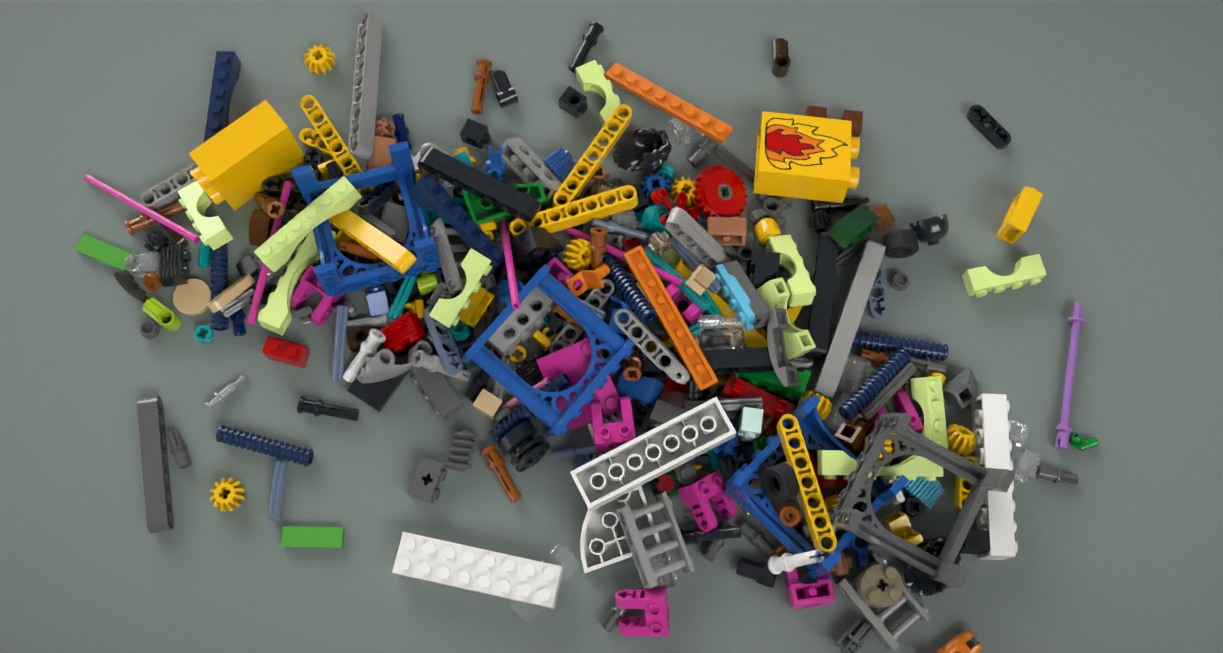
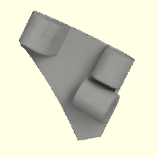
M419 341L409 349L408 362L404 365H394V355L388 349L380 350L372 358L366 356L362 362L361 373L357 376V380L362 384L374 383L399 376L414 367L413 358L418 350H423L425 354L430 355L432 347L427 341Z

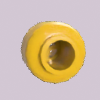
M762 218L754 227L756 237L762 245H767L769 237L781 236V230L777 222L772 218Z

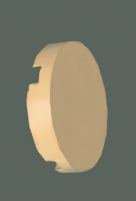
M196 278L188 279V284L176 287L173 293V303L184 315H200L209 308L207 304L211 301V288L202 280Z

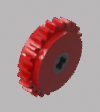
M717 165L709 166L695 178L697 182L693 186L696 189L692 193L696 197L693 200L697 201L696 208L701 209L700 214H706V219L714 216L726 218L740 217L741 213L746 210L743 207L748 204L745 201L748 198V195L745 194L747 188H744L743 185L745 182L740 180L741 176H737L735 170L729 171L728 166L725 168L723 165L718 167Z

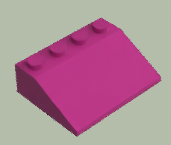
M586 337L537 359L536 362L543 378L554 380V377L559 376V373L562 372L569 377L572 386L577 384L587 372L590 364L591 345L589 338ZM598 350V351L596 352V356H597L598 358L602 359V357H601V355H600V353H599V350ZM597 362L594 365V369L599 370L598 367L605 364ZM609 375L606 378L608 382L602 389L597 388L593 393L596 395L593 400H600L602 418L620 410L619 396ZM584 379V380H583V383H584L585 385H587V384H588V380H587V379ZM571 392L569 394L571 404L573 396L576 397V394L574 392ZM558 396L556 399V407L560 411H563L566 407V400L563 396ZM585 403L580 408L582 413L575 420L572 418L568 422L569 428L567 432L592 422L590 403L588 405Z

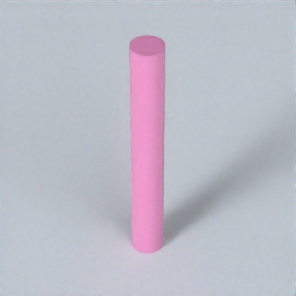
M545 378L532 387L540 390L545 388V384H550V380ZM514 397L499 408L500 410L507 407L513 408L521 402Z

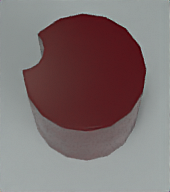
M661 475L657 480L656 490L660 494L664 492L669 494L674 485L673 479L668 475Z

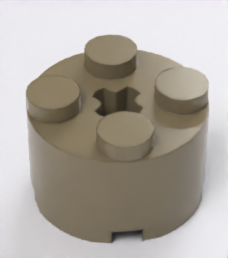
M876 564L866 568L860 574L856 582V590L860 599L873 608H883L891 606L901 599L903 581L894 567L886 564ZM876 584H882L883 588H877Z

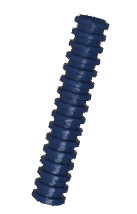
M228 242L214 251L210 247V255L212 256L210 258V266L212 267L210 269V277L212 278L210 281L212 284L211 300L228 288V268H226L228 267V246H226ZM220 310L211 313V329L224 331L229 328L227 324L229 319L224 317Z
M610 253L604 254L603 264H606L610 269L608 276L643 324H650L655 321L657 312L616 257Z
M863 331L856 332L852 347L857 346L858 348L863 347L870 350L875 348L876 351L881 349L882 352L887 350L889 353L891 351L895 353L898 349H902L911 354V356L917 355V357L923 356V358L929 357V359L935 358V360L941 359V361L947 359L949 352L947 344L942 345L935 342L930 344L929 341L924 343L923 340L918 342L917 339L912 341L910 338L906 340L903 337L900 339L899 337L894 338L893 336L888 337L887 335L882 336L881 334L876 335L875 333L870 334Z
M898 349L838 408L840 415L848 421L853 420L910 363L911 357L902 349Z
M560 372L559 376H555L554 380L549 381L550 384H545V388L540 390L559 392L567 390V387H571L572 382L565 373ZM547 396L544 398L545 401L551 403V397ZM522 404V407H518L517 411L512 412V415H508V419L505 418L503 423L500 422L498 426L494 427V430L489 431L491 439L498 444L513 428L524 421L530 420V418H534L535 414Z
M221 425L216 433L217 442L228 443V445H234L235 447L240 446L241 449L246 448V450L257 451L260 454H269L270 457H281L282 460L287 459L289 462H298V464H304L307 467L313 461L314 451L312 449L308 450L306 447L302 449L301 446L296 447L295 444H284L283 441L279 442L272 438L267 439L266 436L261 437V435L255 436L254 433L244 432L243 430L238 431V429H232V427L226 428L225 425Z

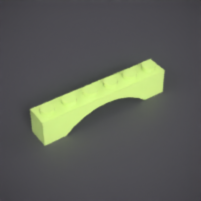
M343 176L254 251L255 254L270 270L276 272L289 261L298 244L308 233L328 218L349 210L362 198L361 195Z
M313 230L306 235L304 243L300 244L297 248L295 258L288 263L286 273L279 278L276 290L269 295L267 305L258 314V321L263 328L282 336L292 321L290 310L293 289L308 267L320 260ZM332 231L334 243L336 245V243L338 242V238L336 232Z
M817 450V475H824V479H836V475H844V479L847 480L849 474L853 470L855 471L858 465L857 460L851 458L843 450ZM912 455L898 464L881 467L876 476H884V480H896V476L902 475L908 480H916V476H924V481H936V477H944L941 466L917 455Z

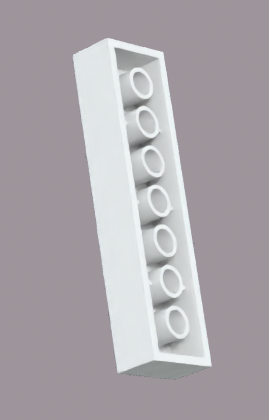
M982 393L970 403L972 432L978 438V443L973 451V457L978 460L980 467L1012 471L1013 461L1010 460L1012 442L1009 440L1011 423L1008 420L1007 414L1010 408L1009 401H1007L1006 394ZM1012 481L1007 493L988 490L976 515V529L988 530L990 532V551L978 554V559L1004 560L1016 556L1018 544L1015 541L1014 533L1016 532L1017 525L1013 519L1015 501L1012 500L1014 481Z
M715 397L574 469L570 473L591 512L734 438L736 431L718 398Z
M403 532L392 573L555 609L564 568L558 565Z

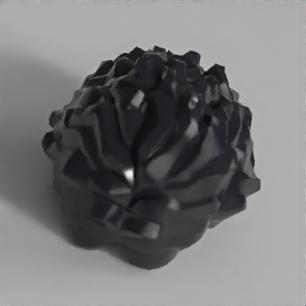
M654 128L631 130L623 138V143L618 144V147L613 151L614 162L618 163L619 168L622 167L624 170H630L631 172L635 170H654L662 166L667 161L672 149L666 131L655 130Z
M948 537L923 539L924 541L917 547L938 558ZM960 551L954 562L956 565H960L961 562ZM905 563L903 571L905 585L907 588H911L912 593H917L919 597L923 595H936L939 592L942 593L944 589L950 588L948 585L930 579L929 574Z

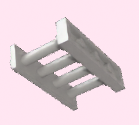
M438 218L429 226L430 235L435 242L449 295L454 296L466 285V279H460L458 269H463L461 267L462 261L455 262L452 252L469 251L465 244L449 243L447 235L459 234L453 227H444L442 218ZM491 274L486 279L482 276L479 281L482 283L480 287L488 292L495 289L496 280L494 274Z
M666 492L656 495L657 502L639 509L632 510L630 506H626L616 510L644 589L657 586L656 580H658V577L682 568L684 573L695 571L693 568V558L688 554L671 508V498L667 496ZM661 509L665 521L642 530L637 528L636 518ZM668 529L672 541L648 550L644 548L642 542L644 537ZM675 548L679 558L678 561L655 570L651 567L649 562L651 557Z
M873 553L868 557L872 561L868 567L876 564H887V561L880 554ZM861 573L851 581H847L844 578L835 584L868 626L874 629L873 632L889 651H893L900 646L897 642L898 636L920 618L922 622L931 619L928 616L929 612L926 607L921 603L918 604L904 586L901 599L895 604L885 607L879 613L874 614L869 608L870 606L862 601L856 592V582ZM879 584L877 588L882 589L883 585ZM906 602L914 612L893 630H887L883 625L884 619Z

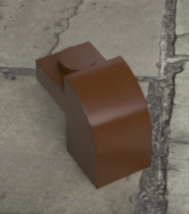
M262 207L260 210L254 209L249 223L250 245L261 246L270 238L275 218L265 213Z
M858 413L851 422L844 420L834 436L844 447L859 452L864 448L865 437H868L875 426V420L871 418L866 420Z

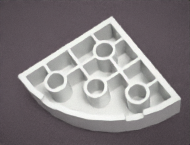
M641 486L591 512L588 509L580 536V557L584 573L632 557L616 510L626 506H630L632 510L647 506L648 504ZM651 513L638 517L635 521L637 528L640 530L655 525ZM658 533L644 537L642 540L644 548L647 550L661 545Z

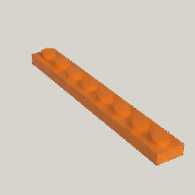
M616 62L605 73L607 80L609 79L612 83L720 144H723L733 132V127Z
M640 245L624 253V259L649 303L657 312L658 319L699 391L701 392L718 383V379L642 246Z

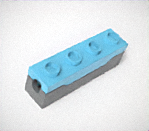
M738 261L716 265L715 280L721 285L722 296L729 302L730 309L737 315L738 322L744 326L746 331L768 326L770 311Z

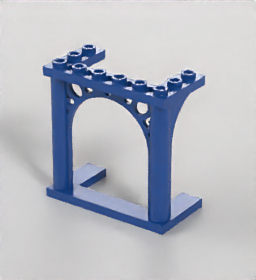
M407 141L388 146L393 165L344 177L356 190L398 180L409 220V235L403 247L417 255L416 262L404 274H401L386 262L361 264L351 261L337 249L328 218L313 229L321 265L314 267V270L327 297H337L348 291L356 292L364 287H376L383 282H395L399 278L406 276L414 277L419 273L433 272L437 268H441L424 209L408 194L416 183V171ZM311 165L291 169L296 184L305 202H307V206L340 179L336 178L319 183ZM338 261H344V263L340 266ZM347 267H354L352 275L343 276V272ZM359 270H366L365 272L358 273Z
M544 264L518 293L520 303L537 286L581 325L591 345V360L583 378L577 384L564 391H541L526 383L484 346L515 310L512 308V302L509 303L460 360L466 365L472 359L535 414L546 427L543 433L548 437L559 436L560 434L563 435L569 428L568 422L572 418L575 420L582 413L580 408L585 403L588 405L596 395L593 393L597 388L602 389L608 382L607 376L610 373L614 374L621 366L619 362L627 359L634 351L632 347L635 343L630 339L624 340L549 273L550 268ZM598 338L599 342L603 341L605 344H599L597 346L595 344V339ZM599 349H606L610 352L605 359H600L596 356V352ZM597 362L600 363V364H605V365L599 366V367H598L599 370H595V369H594V365H595ZM584 379H587V380H588V384H587V385H585V384L583 383V380H584ZM571 392H574L576 394V397L573 396L571 404L569 394ZM547 396L552 398L551 407L548 405L549 402L544 400ZM558 396H563L566 400V407L563 411L556 407Z
M816 395L811 399L806 397L791 415H794L798 420L807 450H843L851 458L857 460L829 432L820 419L817 404L821 399ZM785 421L783 423V426L786 429H792V425L790 422L787 423ZM779 434L776 437L771 435L764 443L766 445L763 451L758 449L751 456L753 461L749 465L745 463L724 485L727 489L723 494L728 499L731 496L735 498L793 555L815 550L792 527H788L781 522L779 514L764 494L762 487L754 489L748 484L751 479L761 480V475L753 474V472H760V468L765 470L773 466L779 458L785 455ZM809 437H811L810 441H813L815 444H808ZM789 440L790 447L797 449L798 444L794 440ZM771 455H775L776 459L773 460ZM904 475L888 485L876 476V480H873L871 487L873 494L871 505L874 514L883 503L896 496L908 483L909 480ZM762 493L764 495L763 500L759 498V495L756 497L754 494ZM867 515L863 517L862 520H864L865 518L868 521L870 519V516ZM845 531L838 538L836 548L830 553L823 555V562L805 565L810 570L807 574L815 579L829 572L842 557L839 553L855 535Z

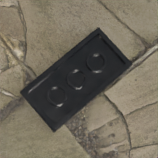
M383 343L378 347L377 353L385 349ZM416 343L405 346L406 349L400 353L392 352L395 358L394 365L407 364L409 349ZM410 370L394 378L374 383L362 384L356 377L347 391L378 412H381Z

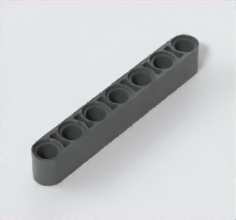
M156 396L140 399L137 402L146 520L150 533L171 530L174 526L164 408L161 397Z

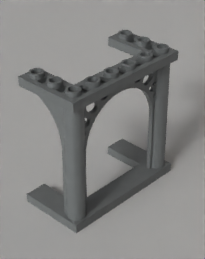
M883 413L875 422L876 428L873 434L871 433L866 440L867 446L864 452H861L857 458L858 465L855 471L853 470L848 476L847 481L849 483L846 489L841 491L837 507L833 508L829 515L831 524L835 528L851 532L929 574L930 579L961 590L970 570L954 564L955 559L988 490L1007 493L1016 473L1008 469L980 467L913 430L908 425L912 417L906 413ZM887 439L891 440L894 445L892 454H888L884 449V443ZM900 445H904L906 448L901 451ZM880 452H881V454L883 455V458H882L881 461H878V460H877V457L880 456ZM902 455L921 456L973 484L938 558L889 532L880 524L874 514L871 505L873 480L881 467L893 458ZM861 489H864V490H865L864 496H863V497H858V495H860V494L862 493ZM862 501L866 504V508L861 512L853 509L854 504ZM869 515L870 521L868 522L865 518L862 520V518Z

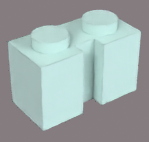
M743 407L739 415L737 432L738 438H741V441L752 443L753 440L759 437L762 428L763 409Z

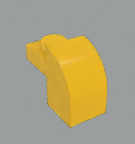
M899 509L881 518L885 529L916 547L924 541L922 535L912 529L907 515Z

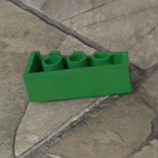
M541 182L511 186L533 197L542 206L547 204ZM462 190L472 220L477 225L494 221L498 222L514 216Z
M806 369L804 373L797 371L799 387H785L779 380L775 370L771 372L727 375H732L755 387H761L765 389V392L772 395H782L787 401L798 402L804 394L812 371Z

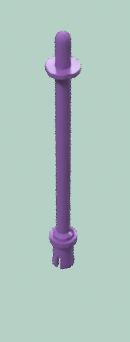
M1080 302L1074 304L1073 317L1067 319V322L1072 324L1061 420L1060 424L1055 427L1057 432L1055 448L1059 450H1068L1069 434L1072 433V428L1069 426V415L1080 325L1086 322L1084 318H1081L1082 304Z

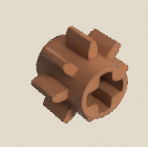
M386 117L375 121V136L394 138L393 134L396 129L392 121H387Z
M599 166L590 179L591 186L596 185L600 188L601 185L608 184L607 178L610 177V172H605L606 166Z
M840 553L842 557L830 570L833 571L834 576L849 574L848 568L853 567L851 557L846 558L845 553Z

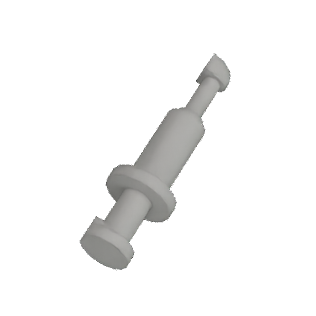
M241 375L237 381L227 385L218 394L215 392L214 395L216 397L205 404L213 410L219 401L224 403L223 399L234 391L236 385L244 381L246 377Z

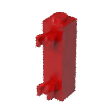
M732 375L729 376L721 393V397L725 399L761 397L763 400V407L761 408L764 410L763 417L775 423H778L783 415L792 414L795 406Z

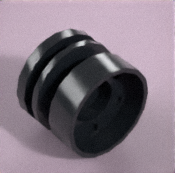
M530 420L524 421L513 428L497 445L506 457L515 454L510 463L516 465L515 469L518 473L536 465L551 448L548 442L543 443L545 440L543 436L533 439L538 430Z

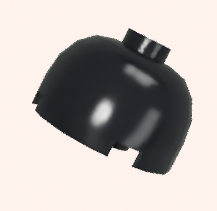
M947 214L942 215L943 219H940V216L916 221L917 225L915 226L914 223H909L910 230L916 231L919 242H928V246L940 243L939 239L945 237L948 233L949 221Z

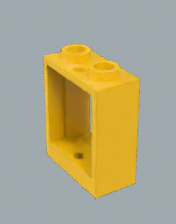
M1025 186L1013 200L996 237L1013 245L1026 232L1043 194L1035 188Z

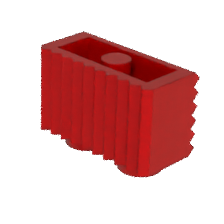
M407 312L379 330L386 337L385 341L382 342L385 349L395 353L404 351L406 349L405 346L419 342L421 340L420 337L426 334L417 313Z
M268 336L262 353L269 360L272 359L276 362L279 361L280 363L283 362L304 368L310 350L305 345Z

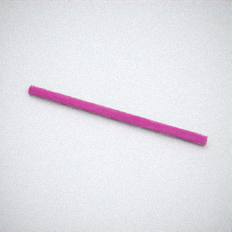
M87 174L84 177V180L187 239L195 243L199 242L200 237L93 176Z
M290 181L284 182L279 201L284 207V212L292 186ZM284 212L282 216L274 219L270 237L280 230ZM264 263L262 264L247 319V324L255 325L269 268Z
M503 219L500 221L512 308L519 309L520 300L507 219Z
M573 227L562 230L578 239H585L592 243V236ZM605 243L607 246L606 252L626 261L623 257L625 252ZM653 266L660 278L679 287L681 286L682 279Z

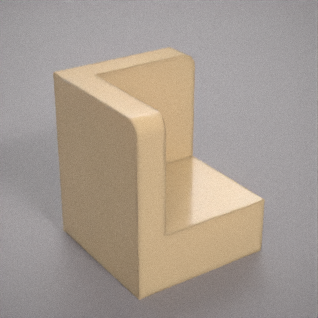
M701 264L685 284L701 296L714 281L716 275Z
M482 389L473 403V407L488 418L495 420V414L503 401Z

